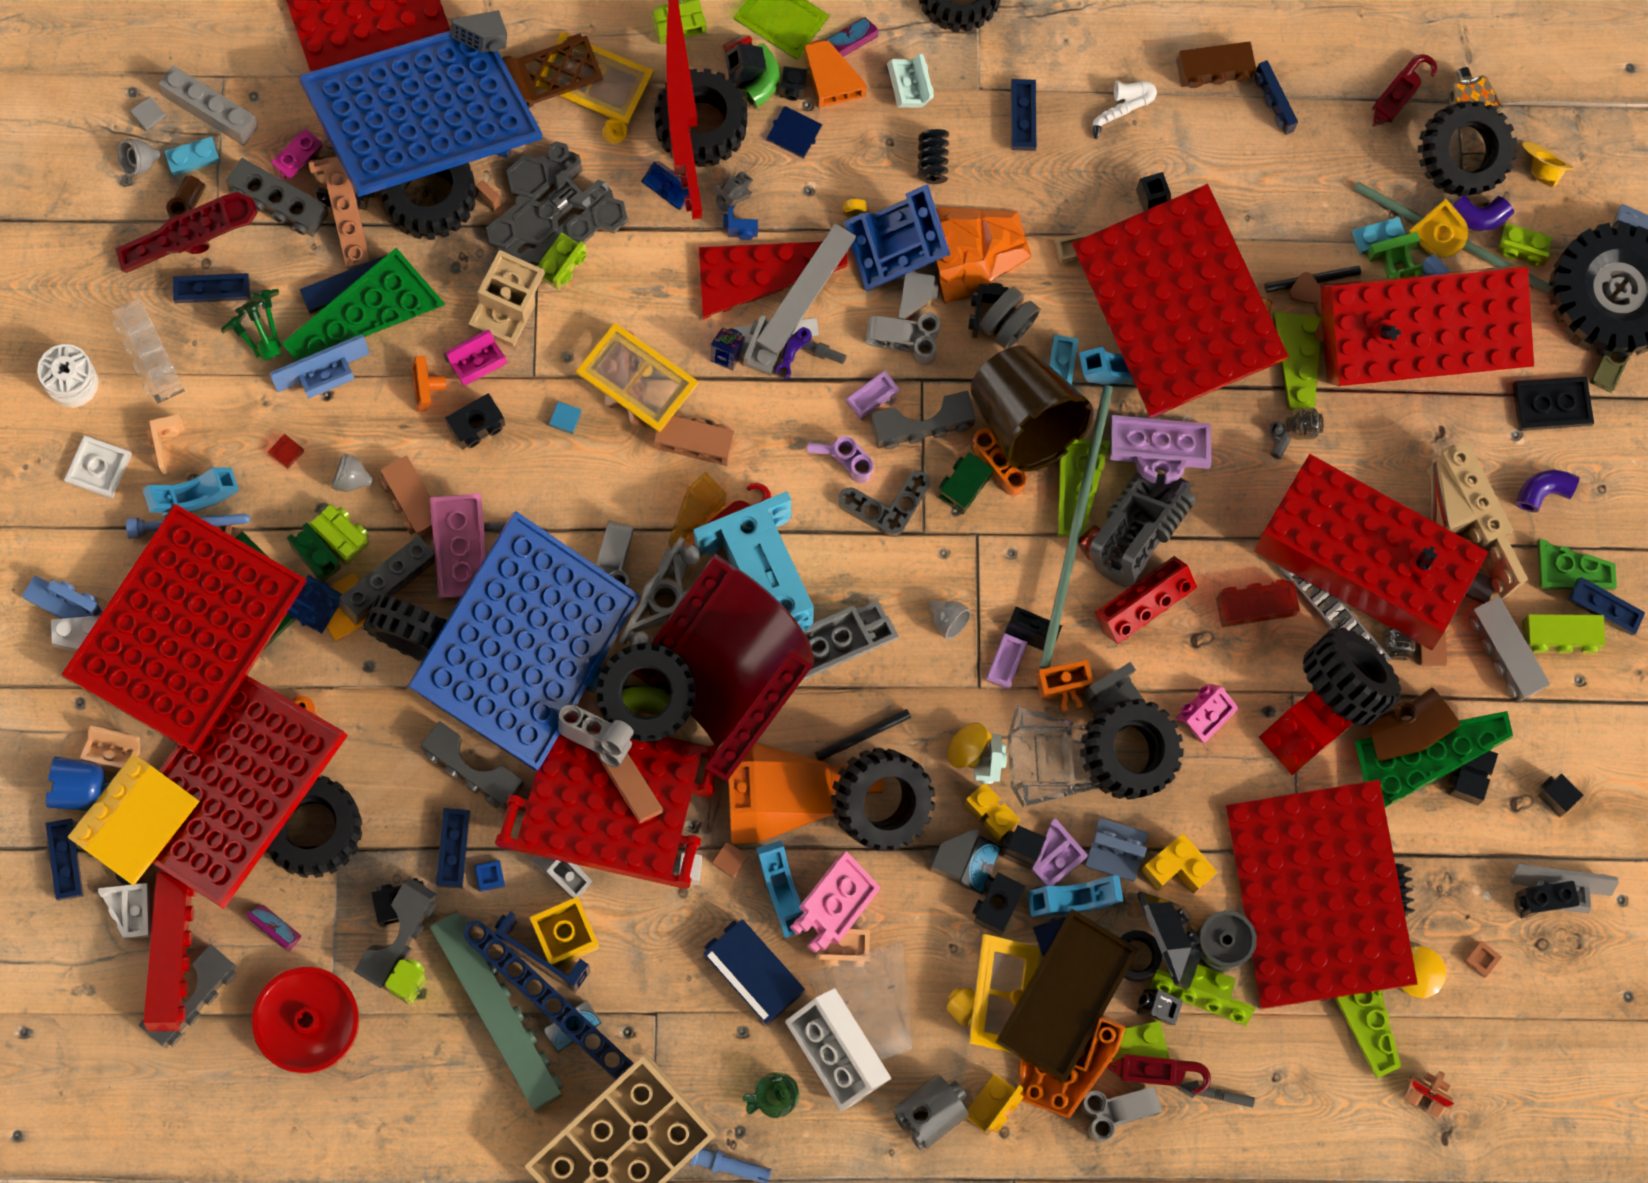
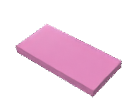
M481 493L429 498L439 599L462 597L487 555Z

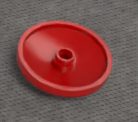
M316 967L293 968L277 975L260 992L252 1013L253 1036L262 1054L277 1067L296 1074L318 1073L331 1068L341 1061L352 1048L360 1023L358 1004L350 988L335 974Z

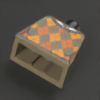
M1469 67L1460 68L1455 72L1458 81L1454 82L1448 91L1450 105L1464 101L1484 102L1485 106L1491 104L1496 107L1497 114L1503 109L1502 104L1486 76L1482 75L1472 78Z

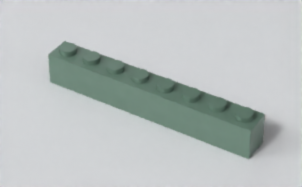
M458 911L433 924L430 928L530 1106L536 1112L562 1097L559 1090L564 1087L556 1074L550 1075L546 1067L551 1064L544 1052L538 1053L533 1044L538 1041L531 1029L525 1030L520 1021L524 1017L517 1005L512 1008L508 998L511 997L508 988L505 983L499 985L495 978V975L499 974L498 971L489 962H486L465 940L464 930L470 922L466 915L461 917ZM468 932V936L470 939H472L473 941L480 940L479 938L473 939L470 932Z

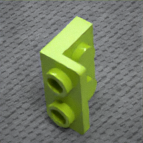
M1505 223L1497 252L1510 259L1518 258L1524 260L1532 266H1544L1550 257L1549 249L1553 237Z
M561 233L537 265V267L545 271L542 280L557 290L562 285H567L573 276L572 271L576 265L580 266L587 257L585 243L582 241L577 243L564 233Z

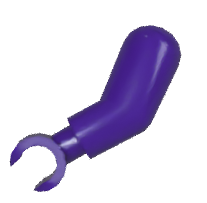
M800 328L788 339L784 346L782 364L776 368L777 375L782 368L788 369V374L784 379L790 378L792 374L790 364L794 361L796 352L812 338V333L808 328Z

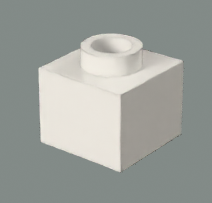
M681 853V860H676L674 875L680 874L685 853ZM695 854L690 874L691 884L700 885L702 855Z

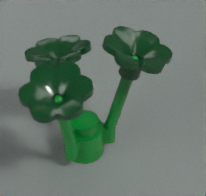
M279 289L263 290L251 294L249 302L235 309L238 316L233 317L221 328L223 334L233 330L237 336H241L253 350L256 358L261 356L263 362L281 354L279 347L282 346L278 340L271 312V298L279 295ZM260 306L266 311L272 338L271 336L267 337L259 320L260 315L257 309ZM246 313L249 315L250 320L254 321L262 340L257 342L259 347L245 333L246 329L241 325Z

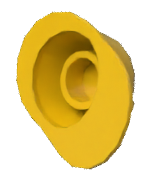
M1532 142L1522 143L1523 149L1532 156L1531 173L1539 182L1554 187L1566 170L1573 169L1571 164L1562 161L1546 148Z

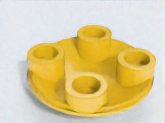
M978 722L964 726L954 735L947 750L948 762L956 768L976 767L981 761L980 756L985 750L986 745L992 739V734L987 731L983 724Z
M1423 946L1411 947L1418 985L1401 989L1410 996L1425 999L1433 996L1443 987L1446 979V967L1442 958L1432 949Z

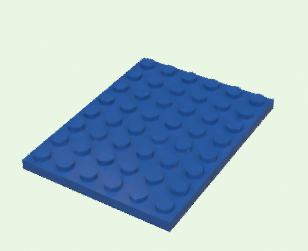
M447 31L300 75V83L358 197L542 140V132L498 51L482 53L453 39L450 34L451 31Z
M515 511L511 514L407 687L537 771L560 734L558 730L560 710L566 705L577 706L641 596Z

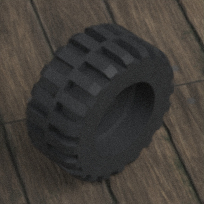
M697 68L690 69L695 103L711 104L724 115L723 123L711 132L695 133L690 131L694 162L698 163V167H705V163L709 162L714 166L719 164V159L723 158L726 161L732 157V151L737 152L741 147V141L746 136L747 102L744 100L742 90L740 88L736 89V83L731 78L725 80V74L721 72L712 74L711 69L705 68L704 72H697ZM666 82L665 89L660 90L658 101H655V128L658 141L662 142V148L665 152L671 151L672 157Z
M1464 101L1447 106L1445 109L1436 112L1434 118L1427 121L1425 124L1427 129L1421 131L1419 137L1420 140H1423V144L1418 145V153H1422L1423 156L1419 163L1421 167H1426L1427 171L1424 174L1427 179H1433V185L1438 189L1444 188L1445 193L1450 195L1457 194L1458 196L1480 194L1494 189L1496 184H1501L1506 179L1505 173H1510L1513 168V164L1510 163L1511 160L1517 157V151H1513V145H1517V137L1512 138L1511 132L1514 131L1512 124L1507 125L1505 123L1507 117L1503 112L1497 114L1496 107L1491 104L1485 106L1484 102ZM1461 126L1474 128L1481 135L1485 144L1484 160L1477 170L1471 172L1460 169L1450 155L1449 145L1454 131Z
M469 163L433 173L447 179L451 183L452 188L449 195L442 202L433 206L416 205L406 198V188L413 180L380 190L385 212L389 215L393 225L399 226L400 231L406 235L412 232L414 238L421 239L422 235L427 236L428 240H434L435 235L440 234L442 238L447 237L450 230L453 229L456 232L462 228L461 221L466 223L471 217L470 211L474 210L476 204L475 181Z
M1343 627L1330 629L1304 655L1303 670L1307 674L1308 682L1313 686L1312 689L1316 694H1319L1325 704L1332 708V711L1340 714L1343 719L1352 721L1353 724H1361V726L1373 724L1400 698L1401 685L1391 664L1386 661L1385 656L1380 654L1373 644H1370L1362 635H1357L1353 630H1347V628Z
M1144 699L1123 700L1098 711L1093 715L1094 720L1088 721L1085 726V730L1088 732L1082 734L1081 743L1085 744L1083 749H1080V756L1085 757L1086 764H1083L1085 772H1091L1092 776L1089 779L1093 784H1101L1099 790L1105 794L1112 792V797L1118 799L1125 797L1127 800L1142 798L1160 792L1166 788V784L1171 783L1175 779V774L1173 773L1179 771L1182 765L1178 759L1184 755V749L1179 746V742L1183 741L1182 734L1177 735L1175 730L1178 727L1175 720L1170 721L1168 719L1170 714L1165 709L1157 710L1158 704L1153 702L1146 703ZM1128 725L1140 731L1148 743L1149 760L1142 772L1133 773L1128 771L1120 764L1116 757L1114 741L1117 732L1123 726Z
M874 748L873 752L865 750L859 753V759L852 757L847 761L849 766L846 769L842 767L838 772L841 775L839 782L834 781L832 786L836 790V795H831V804L836 806L832 812L834 818L839 820L838 825L863 846L870 849L874 848L877 851H886L887 848L892 851L898 850L901 843L908 846L913 843L912 837L915 835L920 837L924 832L921 828L925 823L929 825L932 819L928 816L929 812L934 811L935 803L931 801V797L935 796V791L933 787L929 786L932 780L929 774L923 772L924 768L919 763L896 750L889 748L887 750ZM892 776L896 778L902 790L898 809L893 815L883 821H870L864 810V800L869 788L876 781L884 777Z
M323 775L317 778L294 812L307 804L316 803L326 806L335 818V830L331 838L317 848H299L288 837L287 820L266 850L279 867L281 866L285 871L291 874L296 873L304 878H308L309 875H314L315 878L323 877V873L330 872L332 874L338 871L337 867L341 864L345 866L350 861L349 856L356 853L358 840H361L362 817L353 797L339 782H333L329 777Z

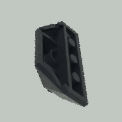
M1141 891L1138 892L1136 895L1172 976L1174 985L1185 990L1190 988L1202 951L1199 943H1201L1200 937L1189 923L1191 920L1189 912L1184 906Z

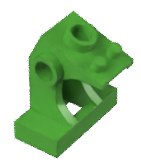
M1418 232L1371 244L1366 253L1369 262L1382 260L1387 274L1386 278L1424 275L1423 264H1418L1415 267L1410 256V251L1415 250L1421 241ZM1403 263L1405 270L1400 269L1397 272L1394 265Z

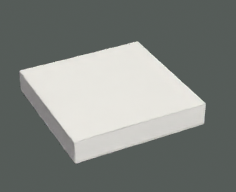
M84 435L64 478V482L113 500L132 453Z

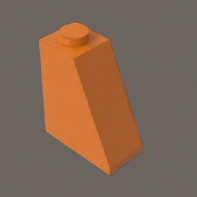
M815 40L805 45L804 58L819 108L866 96V83L829 40Z

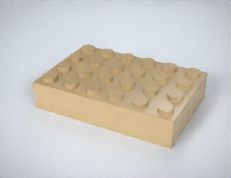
M645 1052L532 1157L524 1167L539 1183H666L717 1135L718 1131Z

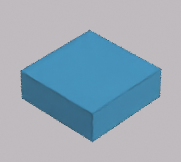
M557 402L549 425L552 428L574 434L582 410Z

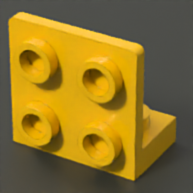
M994 1073L967 1109L969 1117L966 1119L986 1135H989L992 1131L997 1133L1008 1120L1005 1113L1008 1110L1013 1112L1024 1098L1020 1094L1024 1088L1019 1085L1015 1089Z

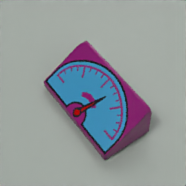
M864 17L827 38L825 41L829 40L844 57L876 39L879 30Z
M260 905L247 913V917L251 922L287 951H291L301 939V935L265 905Z

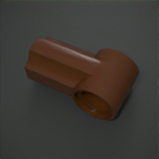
M185 176L174 198L167 202L166 209L169 219L178 216L174 214L177 210H184L183 213L194 209L206 188L205 183L194 176Z

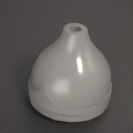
M131 138L123 140L119 144V164L122 171L128 176L134 177L147 172L152 164L160 158V151L152 148L142 140Z
M343 453L331 488L337 491L349 492L361 487H370L373 477L368 474L357 457Z
M933 600L929 605L935 628L947 640L957 636L966 626L971 616V610L958 601Z

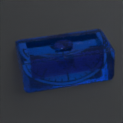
M654 161L641 182L675 208L681 210L685 205L684 197L688 196L687 188H682L681 176L675 175V172L662 162Z

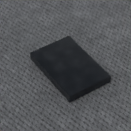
M1587 376L1516 381L1512 384L1519 431L1582 427L1594 424Z

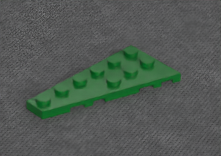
M1508 711L1459 720L1460 726L1427 749L1382 761L1377 759L1372 737L1356 740L1355 746L1363 782L1380 780L1384 806L1387 808L1512 739L1513 732Z

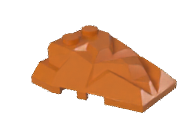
M950 207L936 208L951 254L935 261L939 274L937 283L944 304L970 297L973 291L978 289L979 284L988 285L999 275L1008 273L1031 258L1018 211Z

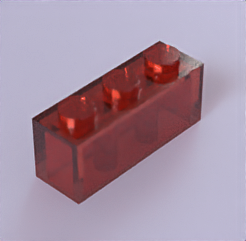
M1286 579L1275 580L1271 582V585L1264 586L1261 583H1253L1247 585L1245 589L1237 590V587L1224 588L1216 598L1222 628L1294 617L1300 611L1294 581L1286 582Z

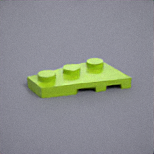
M1160 1021L1125 1028L1118 1052L1111 1062L1122 1058L1123 1054L1170 1059Z

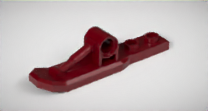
M240 192L221 196L169 219L158 230L115 248L121 270L125 273L131 272L171 253L186 251L190 254H200L210 248L209 241L211 239L252 223L258 213L254 199Z

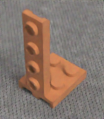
M337 154L311 158L309 160L311 173L317 172V175L324 174L346 268L370 262L354 189Z

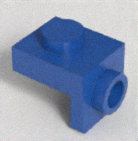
M728 206V214H723V229H728V237L750 240L753 237H758V219H733V206Z

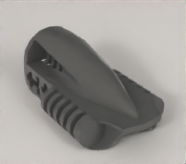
M1139 472L1132 477L1126 488L1121 492V495L1118 496L1107 511L1108 520L1093 539L1090 546L1091 560L1095 568L1105 578L1125 587L1132 586L1158 544L1160 542L1166 543L1170 539L1175 529L1178 528L1189 513V510L1196 503V498L1189 490L1191 485L1188 481L1180 477L1175 482L1165 484L1166 473H1158L1156 483L1143 478Z

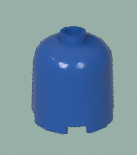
M55 756L52 760L48 781H53L51 792L46 793V807L88 811L109 785L110 781H105V772L99 764Z

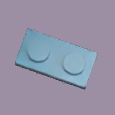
M212 137L164 151L172 176L220 162Z
M1399 217L1357 228L1352 232L1360 255L1367 253L1371 244L1406 235Z
M1054 335L1049 365L1072 385L1079 339Z

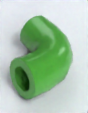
M764 43L757 46L763 47L766 70L756 76L751 83L742 89L744 97L755 109L764 104L775 93L780 80L779 64Z

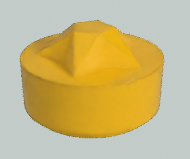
M617 118L609 119L602 127L603 137L612 144L621 143L628 133L625 123Z
M852 198L843 202V214L846 216L855 217L861 213H867V202L864 200Z

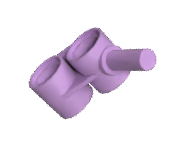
M840 437L836 442H833V445L808 443L807 453L832 455L837 463L843 465L850 472V476L855 482L865 483L871 478L873 461L851 437ZM848 447L852 452L844 455L839 452V448ZM864 465L868 471L860 473L856 471L855 467Z

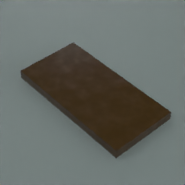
M1071 909L995 1043L1064 1084L1139 949L1074 909Z

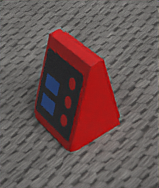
M740 35L725 43L723 49L727 52L738 43L752 45V38L750 35Z

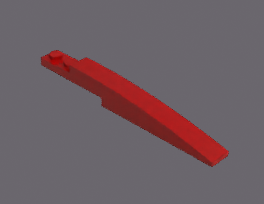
M669 0L666 36V79L671 150L675 175H681L682 188H687L688 196L684 197L686 212L691 211L692 220L702 219V205L689 127L697 126V112L679 1Z

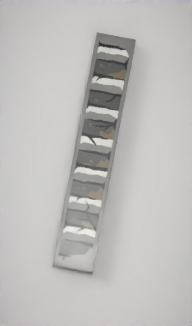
M1273 563L1330 629L1343 627L1347 628V630H1353L1357 635H1362L1370 644H1373L1379 653L1385 656L1387 662L1391 659L1340 599Z

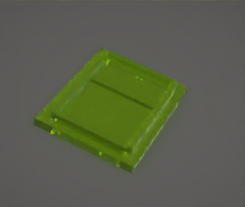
M746 0L734 16V20L798 60L804 52L805 45H808L813 40L830 15L807 0Z

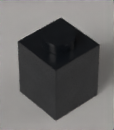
M1562 773L1556 778L1551 775L1541 785L1544 790L1538 795L1559 817L1567 813L1584 796Z

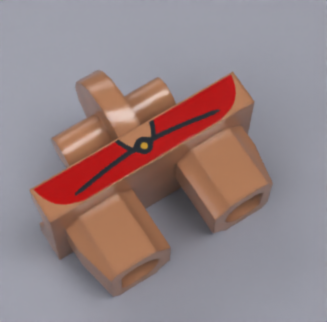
M1439 1071L1436 1076L1426 1072L1423 1079L1430 1082L1431 1085L1412 1074L1410 1075L1405 1100L1418 1106L1423 1095L1431 1098L1432 1100L1426 1111L1436 1118H1440L1447 1108L1451 1110L1455 1104L1452 1097L1438 1090V1088H1441L1447 1092L1450 1088V1085L1443 1081L1445 1073Z

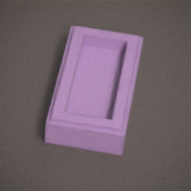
M884 370L848 396L845 402L861 420L899 393L900 388Z
M1004 633L985 681L1009 690L1028 642Z

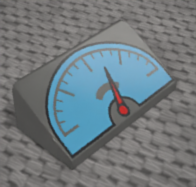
M587 1000L575 1007L595 1027L602 1024ZM571 1016L567 1018L565 1025L568 1030L577 1031L581 1023L577 1017ZM554 1023L543 1029L544 1034L557 1053L574 1043Z

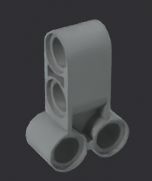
M931 312L922 314L918 322L871 316L868 318L865 343L874 347L914 352V358L919 364L928 365L933 362L936 356L937 346L935 339L939 334L940 320L937 315ZM925 324H932L935 328L931 331L925 330L922 326ZM921 347H928L931 349V352L923 354L919 349Z
M609 521L597 563L594 565L616 580L623 581L625 586L630 588L629 577L623 569L634 527Z
M566 705L559 713L558 730L560 734L599 753L600 759L607 765L616 768L620 766L632 746L630 738L634 732L628 724L620 720L610 723L575 705ZM571 719V720H574L575 722H574V723H568V722H566V720ZM589 731H596L598 734H590Z
M1155 1087L1106 1099L1102 1092L1091 1091L1080 1103L1082 1113L1093 1118V1121L1088 1126V1135L1091 1140L1097 1143H1103L1114 1135L1115 1126L1162 1113ZM1090 1097L1096 1098L1099 1101L1100 1107L1098 1111L1089 1108L1087 1101ZM1097 1123H1102L1107 1127L1106 1136L1102 1137L1096 1133L1095 1126Z

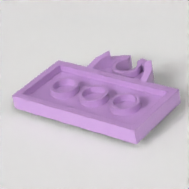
M1112 415L1110 460L1135 462L1137 471L1148 481L1156 483L1158 475L1156 470L1164 471L1166 473L1164 483L1170 484L1177 481L1183 475L1185 467L1210 469L1211 424Z

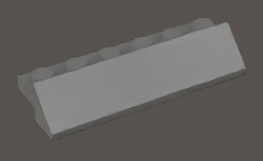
M878 600L858 609L855 606L849 607L811 624L809 629L803 631L811 645L814 657L813 666L803 680L899 639V635L891 620L885 615Z

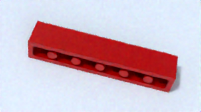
M157 872L143 1020L147 1031H180L181 1022H185L186 1008L182 1004L183 997H187L188 982L184 980L185 971L190 969V957L187 955V946L192 944V931L189 930V921L194 920V906H191V897H195L196 891L166 872Z

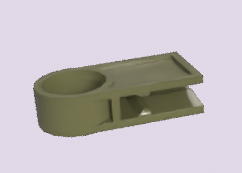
M1602 356L1590 383L1612 393L1629 357L1624 358L1622 363H1616L1609 356Z

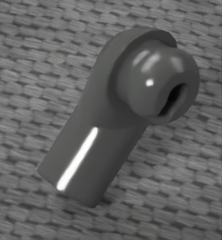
M1274 421L1269 427L1275 442L1270 455L1276 459H1281L1290 443V435L1284 424L1280 421Z

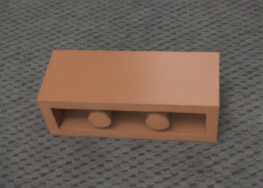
M675 413L661 432L656 431L654 449L727 466L735 431L723 424L713 426L706 424V421L693 418L688 420Z
M406 455L380 469L383 478L379 479L385 492L391 491L395 499L391 500L397 513L403 512L407 519L403 523L409 534L415 533L416 537L419 535L423 538L432 533L429 501L431 496Z

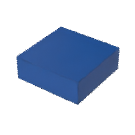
M500 860L474 865L480 892L505 887Z

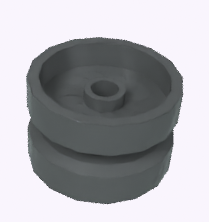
M1014 286L1008 289L993 304L979 325V328L988 336L998 333L996 343L1003 349L1010 348L1017 343L1032 326L1041 311L1032 301L1023 303L1024 294Z
M1224 910L1214 913L1200 925L1197 931L1201 943H1199L1202 951L1200 961L1204 966L1218 972L1226 973L1238 969L1251 958L1256 948L1257 936L1253 925L1245 916L1236 911ZM1223 938L1228 940L1227 945L1223 943Z

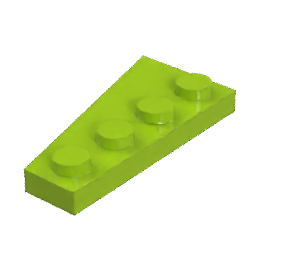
M1274 311L1272 314L1273 323H1275V328L1289 355V359L1280 362L1283 369V382L1288 410L1303 412L1301 409L1303 408L1304 412L1311 413L1315 410L1313 408H1315L1320 342L1315 337V331L1321 317Z
M1076 439L1066 448L1069 452L1059 459L1058 537H1069L1091 440L1081 439V441H1078ZM1101 440L1079 538H1083L1111 441Z
M1383 991L1335 998L1375 1079L1401 1068L1394 1035L1389 1024L1388 1011L1383 1000Z

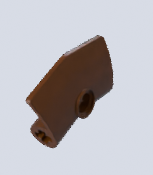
M1431 687L1411 702L1400 703L1395 709L1386 711L1378 720L1368 726L1377 759L1382 761L1423 751L1458 728L1460 722L1444 699ZM1404 716H1412L1409 720L1401 719Z

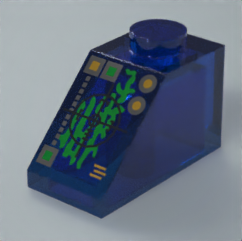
M722 328L711 343L710 362L733 371L745 344V337L742 336V333L736 329L729 328L727 330Z

